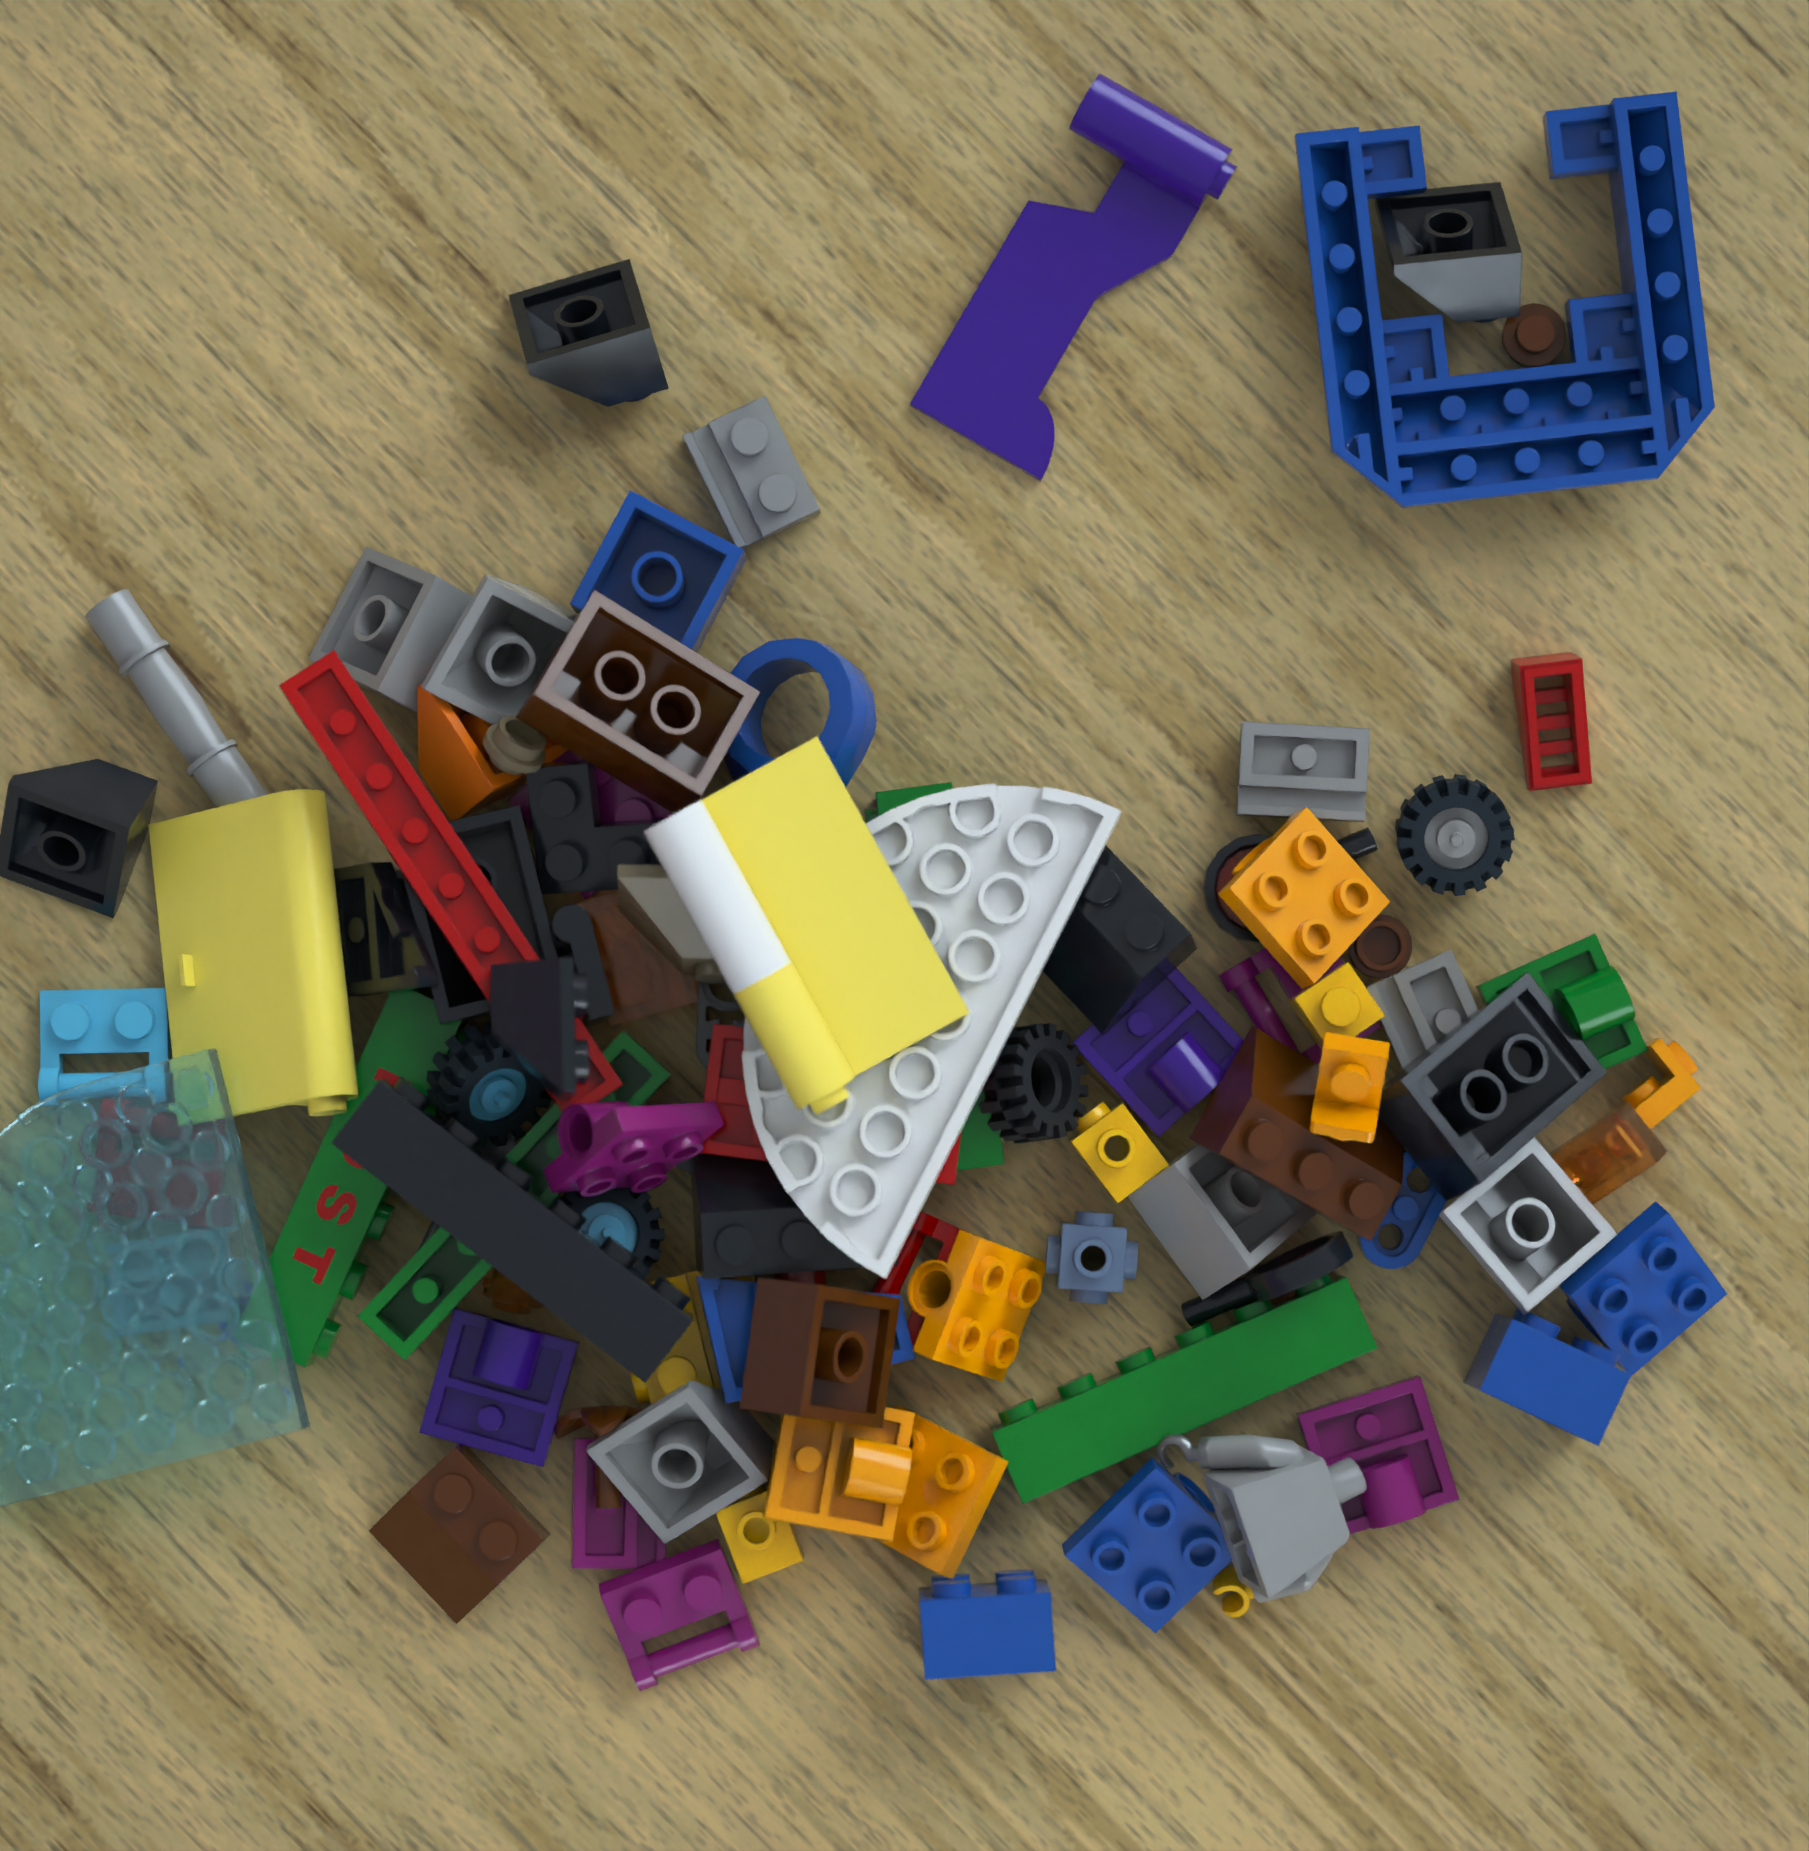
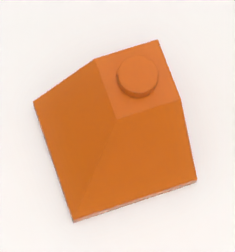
M421 685L417 687L418 770L451 821L463 819L497 802L527 782L526 774L514 775L506 773L491 762L489 754L483 746V737L488 728L493 724L424 690ZM545 736L547 741L544 747L546 758L543 763H552L568 749Z

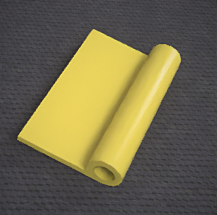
M318 789L281 791L148 824L179 1125L190 1126L286 1105H307L309 1116H327L347 1112L346 1101L358 1098L359 1094L325 791Z

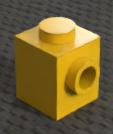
M1102 1101L1085 1113L1083 1117L1076 1120L1079 1124L1076 1127L1079 1134L1069 1142L1114 1203L1118 1204L1169 1166L1123 1103L1110 1110L1106 1103Z
M763 1485L716 1512L743 1584L804 1560V1552L793 1524L762 1518L768 1487L763 1488Z

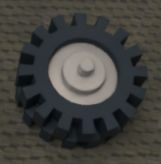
M1454 774V778L1445 779L1443 775L1432 778L1433 783L1425 787L1422 783L1413 790L1415 795L1410 800L1405 798L1400 807L1402 813L1400 819H1396L1395 825L1397 834L1396 844L1406 869L1412 873L1414 879L1422 886L1424 883L1430 886L1433 892L1443 895L1444 891H1452L1454 896L1466 895L1465 890L1475 888L1476 892L1487 887L1485 882L1491 877L1497 880L1503 873L1501 868L1505 860L1509 862L1513 853L1511 840H1514V829L1510 822L1511 817L1498 795L1488 789L1485 783L1477 779L1474 782L1468 780L1465 775Z

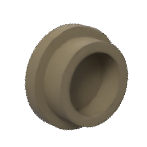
M516 716L501 718L498 724L491 725L483 737V746L489 754L491 762L506 773L514 775L535 773L545 761L544 747L547 743L545 735L520 721Z

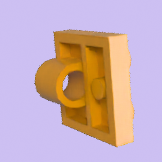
M1307 807L1295 812L1273 836L1267 838L1250 851L1233 869L1232 875L1234 877L1218 893L1302 989L1315 984L1390 903L1388 898Z
M959 1230L947 1262L934 1259L923 1262L914 1270L909 1279L907 1288L908 1301L915 1312L925 1317L913 1351L932 1360L1003 1382L1008 1367L1012 1364L1018 1353L1019 1339L1030 1310L1041 1294L1042 1280L1045 1275V1261Z
M899 1405L896 1408L899 1410L914 1412L910 1409H907ZM915 1412L909 1446L912 1454L910 1473L903 1501L898 1508L893 1541H878L930 1570L953 1579L1009 1461Z
M885 1407L882 1428L781 1414L762 1518L881 1541H893L898 1508L903 1501L910 1473L912 1454L909 1446L915 1412Z

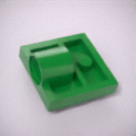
M1596 934L1587 936L1476 986L1483 1004H1486L1520 976L1529 972L1604 1070L1648 1051L1634 1020L1636 1016L1635 1009L1629 993L1616 969L1609 965Z

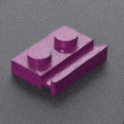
M573 1437L572 1569H637L665 1559L666 1544L663 1543L622 1493L621 1508H595V1461L586 1452L588 1444L595 1441V1437Z

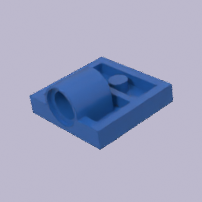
M1656 1201L1559 1285L1568 1298L1566 1300L1568 1306L1577 1318L1606 1349L1620 1355L1617 1361L1618 1366L1631 1374V1376L1727 1295L1724 1288L1669 1212Z
M1153 1457L1062 1544L1065 1557L1154 1633L1158 1632L1232 1561L1213 1503L1208 1496L1187 1476L1180 1472L1172 1475Z

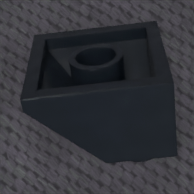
M1501 182L1426 189L1425 193L1375 199V207L1392 271L1396 278L1455 322L1474 321L1487 323L1498 318L1520 316L1522 251Z
M630 259L509 295L530 375L607 407L623 402L640 401L653 393L669 389Z
M100 759L13 775L8 783L0 834V877L114 918L149 829L148 824L151 821L158 781Z

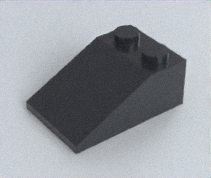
M1527 972L1386 1082L1382 1089L1378 1115L1444 1200L1448 1201L1484 1182L1606 1075L1607 1072L1529 972Z

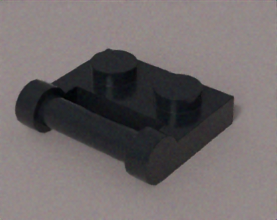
M575 904L566 905L555 913L550 925L555 948L566 952L567 957H573L574 973H586L587 1013H584V1018H582L584 1026L608 1022L615 1015L592 920L589 913L583 907Z

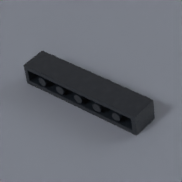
M402 1077L394 1085L385 1078L379 1080L331 1143L646 1383L693 1322L694 1315L685 1309L691 1298L661 1275L654 1284L633 1269L639 1258L612 1237L608 1236L602 1244L581 1229L587 1219L558 1196L554 1198L550 1205L529 1189L535 1179L509 1158L504 1156L497 1165L477 1150L483 1139L453 1116L446 1125L425 1110L431 1099Z

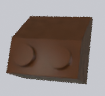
M758 1278L755 1302L752 1308V1323L746 1366L742 1378L743 1387L740 1408L882 1428L900 1299L818 1284Z
M462 1444L455 1446L369 1530L377 1541L456 1624L550 1535L542 1524L470 1448Z

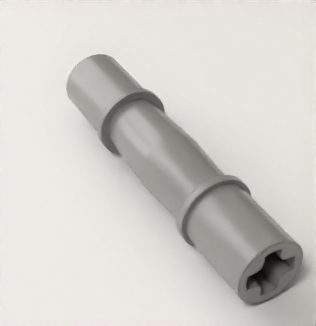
M120 590L95 605L86 614L85 618L120 667L118 670L120 675L131 678L157 723L190 764L186 771L190 776L195 777L215 808L267 795L268 793L236 748L238 744L235 739L227 740L199 692L168 654L167 650L170 644L166 639L162 640L129 590Z

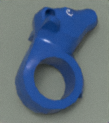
M801 638L768 641L743 656L730 674L760 691V694L723 758L733 781L739 780L776 759L770 756L762 740L761 718L768 698L778 685L792 676L816 672L821 674L828 688L830 704L825 728L818 736V739L846 787L862 762L876 729L877 719L874 694L863 672L830 646L818 641Z

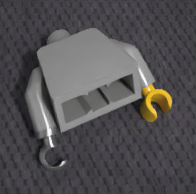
M1179 1434L1167 1435L1160 1440L1157 1447V1456L1165 1468L1171 1469L1174 1467V1463L1166 1453V1446L1173 1444L1179 1446L1184 1451L1188 1462L1199 1461L1202 1469H1210L1202 1474L1234 1567L1223 1568L1213 1578L1212 1593L1220 1595L1226 1591L1237 1592L1236 1594L1225 1596L1222 1600V1611L1226 1615L1234 1618L1245 1614L1249 1608L1250 1599L1253 1598L1263 1603L1307 1592L1313 1588L1332 1559L1333 1552L1347 1543L1350 1533L1340 1504L1366 1491L1363 1473L1352 1458L1346 1457L1327 1467L1322 1457L1297 1445L1293 1440L1257 1435L1201 1437L1198 1445H1193L1188 1438Z

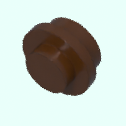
M1536 303L1526 304L1520 307L1519 317H1508L1506 319L1501 335L1502 344L1507 355L1517 364L1528 368L1545 366L1558 357L1565 345V325L1558 313L1550 307Z
M1379 914L1348 947V954L1353 965L1361 973L1373 978H1386L1400 972L1406 966L1412 953V940L1409 931L1402 922L1392 916Z

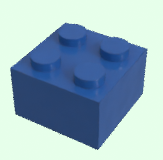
M630 490L573 596L570 605L575 613L579 614L592 592L596 590L697 653L747 560L745 551Z
M1517 1308L1512 1318L1495 1313L1463 1383L1599 1446L1631 1377V1374L1615 1367L1620 1355L1574 1336L1571 1345L1556 1339L1561 1327L1528 1312L1523 1315Z
M1031 1569L995 1572V1583L971 1584L970 1574L964 1573L955 1574L953 1579L942 1575L932 1576V1587H919L925 1680L1056 1671L1051 1591L1047 1579L1036 1580L1034 1570Z

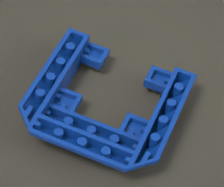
M1677 91L1613 98L1610 104L1546 111L1542 117L1550 179L1608 173L1623 293L1569 299L1565 303L1572 363L1449 376L1442 314L1382 320L1368 199L1425 193L1427 183L1420 125L1360 132L1359 127L1295 134L1332 453L1402 508L1657 480L1715 408Z

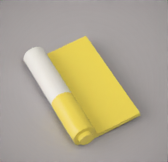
M817 736L644 831L647 840L796 1109L810 1105L816 1115L831 1108L850 1096L844 1085L853 1080L856 1075L970 1013Z

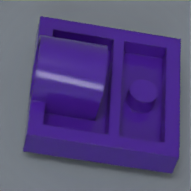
M1176 968L1104 1036L1092 1024L1071 1044H1077L1081 1055L1155 1136L1160 1137L1181 1116L1192 1109L1221 1082L1243 1043V1039Z
M454 1308L419 1433L544 1467L580 1342L461 1308Z

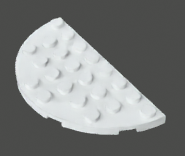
M984 784L954 788L923 796L893 808L866 823L970 1013L856 1075L853 1080L844 1085L850 1096L831 1108L816 1115L810 1105L796 1109L745 1016L744 1048L742 1051L745 1089L754 1127L768 1161L783 1188L818 1230L854 1261L881 1277L887 1279L1121 816V810L1090 797L1057 788Z

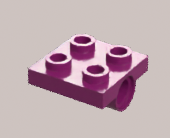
M622 1101L572 1104L562 1112L558 1123V1140L562 1154L543 1171L551 1193L580 1191L581 1196L590 1197L604 1193L612 1188L630 1187L634 1193L646 1192L666 1182L668 1179L666 1173L680 1161L699 1154L704 1148L703 1142L722 1127L724 1123L716 1102L631 1106L627 1102Z
M1413 1376L1296 1413L1307 1450L1322 1457L1327 1467L1346 1457H1350L1356 1462L1363 1473L1366 1491L1340 1504L1350 1534L1369 1528L1376 1529L1398 1524L1418 1517L1429 1509L1460 1500L1420 1376Z

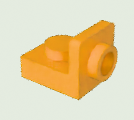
M1325 1032L1309 1127L1310 1132L1330 1136L1341 1141L1355 1140L1366 1143L1374 1141L1390 1043Z
M1656 1038L1646 1043L1648 1051L1644 1053L1664 1078L1658 1082L1653 1075H1650L1622 1097V1100L1628 1107L1615 1117L1631 1137H1642L1701 1089L1692 1077L1698 1071L1696 1064L1675 1041L1666 1045L1661 1038Z

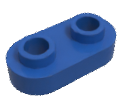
M1406 1150L1404 1151L1402 1186L1374 1237L1369 1241L1357 1235L1358 1245L1364 1257L1372 1264L1386 1269L1405 1267L1417 1258L1446 1203L1430 1180L1426 1189L1421 1192H1415L1410 1189L1407 1183V1176L1412 1169L1419 1166ZM1386 1224L1395 1225L1400 1232L1398 1244L1390 1249L1382 1247L1378 1241V1232Z

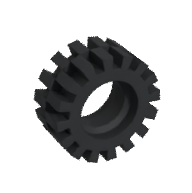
M1038 1023L1014 1027L982 1089L986 1100L978 1103L981 1113H992L987 1124L992 1131L1001 1130L1000 1138L1005 1141H1014L1015 1144L1062 1138L1067 1136V1132L1074 1131L1079 1125L1075 1118L1083 1117L1086 1107L1079 1102V1098L1088 1097V1086L1080 1085L1079 1076L1087 1075L1085 1063L1076 1065L1075 1058L1081 1054L1077 1044L1067 1045L1070 1035L1065 1030L1056 1031L1057 1025Z

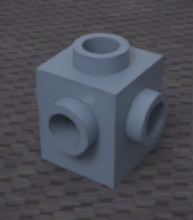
M1075 1211V1223L1060 1222L1059 1236H1047L1045 1273L1056 1274L1055 1286L1057 1288L1070 1289L1069 1301L1107 1304L1108 1292L1123 1293L1124 1279L1135 1280L1138 1241H1126L1127 1228L1113 1226L1114 1214ZM1088 1246H1098L1105 1254V1262L1098 1270H1087L1081 1264V1253Z

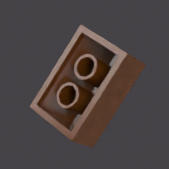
M594 590L546 664L516 718L671 813L676 814L696 803L702 797L760 691Z
M1252 1026L1189 1139L1338 1226L1371 1241L1402 1186L1404 1147L1379 1115L1374 1141L1371 1143L1355 1140L1341 1141L1330 1136L1310 1132L1309 1127L1320 1065Z

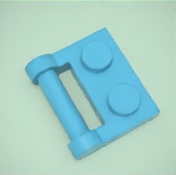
M165 988L40 990V1071L38 1094L41 1105H62L64 1099L106 1097H148L150 1103L171 1102L173 1086L172 1048ZM149 1053V1068L146 1072L64 1073V1054Z

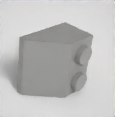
M366 547L308 659L315 663L334 650L357 685L417 714V687L424 682L472 596L436 575Z
M1535 1137L1484 1182L1463 1192L1439 1214L1523 1315L1528 1313L1617 1235Z
M1197 1143L1169 1162V1166L1127 1196L1202 1300L1251 1270L1316 1215V1212Z

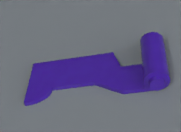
M1101 73L1094 80L1072 119L1069 130L1123 160V165L1095 213L1034 201L1027 202L910 403V406L1039 481L1042 480L1048 468L1055 439L1052 415L1046 404L1039 399V396L1093 303L1102 295L1169 259L1177 249L1207 195L1219 200L1237 166L1227 161L1232 152L1231 148Z

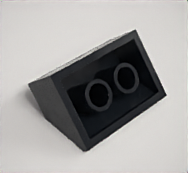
M520 805L450 821V825L539 959L558 958ZM403 875L413 916L438 974L439 985L431 986L439 1023L445 1024L490 1016V1004Z
M1105 846L1042 971L1104 1036L1184 962L1197 947L1191 933L1128 867Z
M700 1153L690 1158L696 1270L704 1279L864 1267L830 1242L803 1214L792 1197L783 1188L770 1162Z

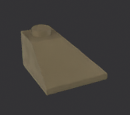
M618 864V911L681 974H694V979L702 983H727L662 865Z

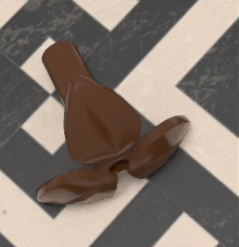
M599 1405L572 1409L556 1422L555 1435L557 1439L562 1438L587 1426L595 1433L596 1440L644 1409L627 1405ZM595 1462V1508H621V1492Z

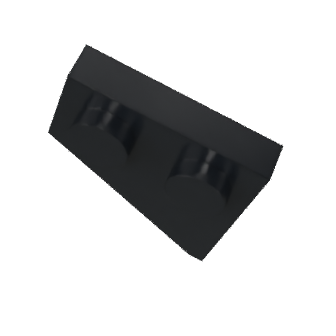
M370 862L334 869L348 997H362L439 985L438 974L392 862Z

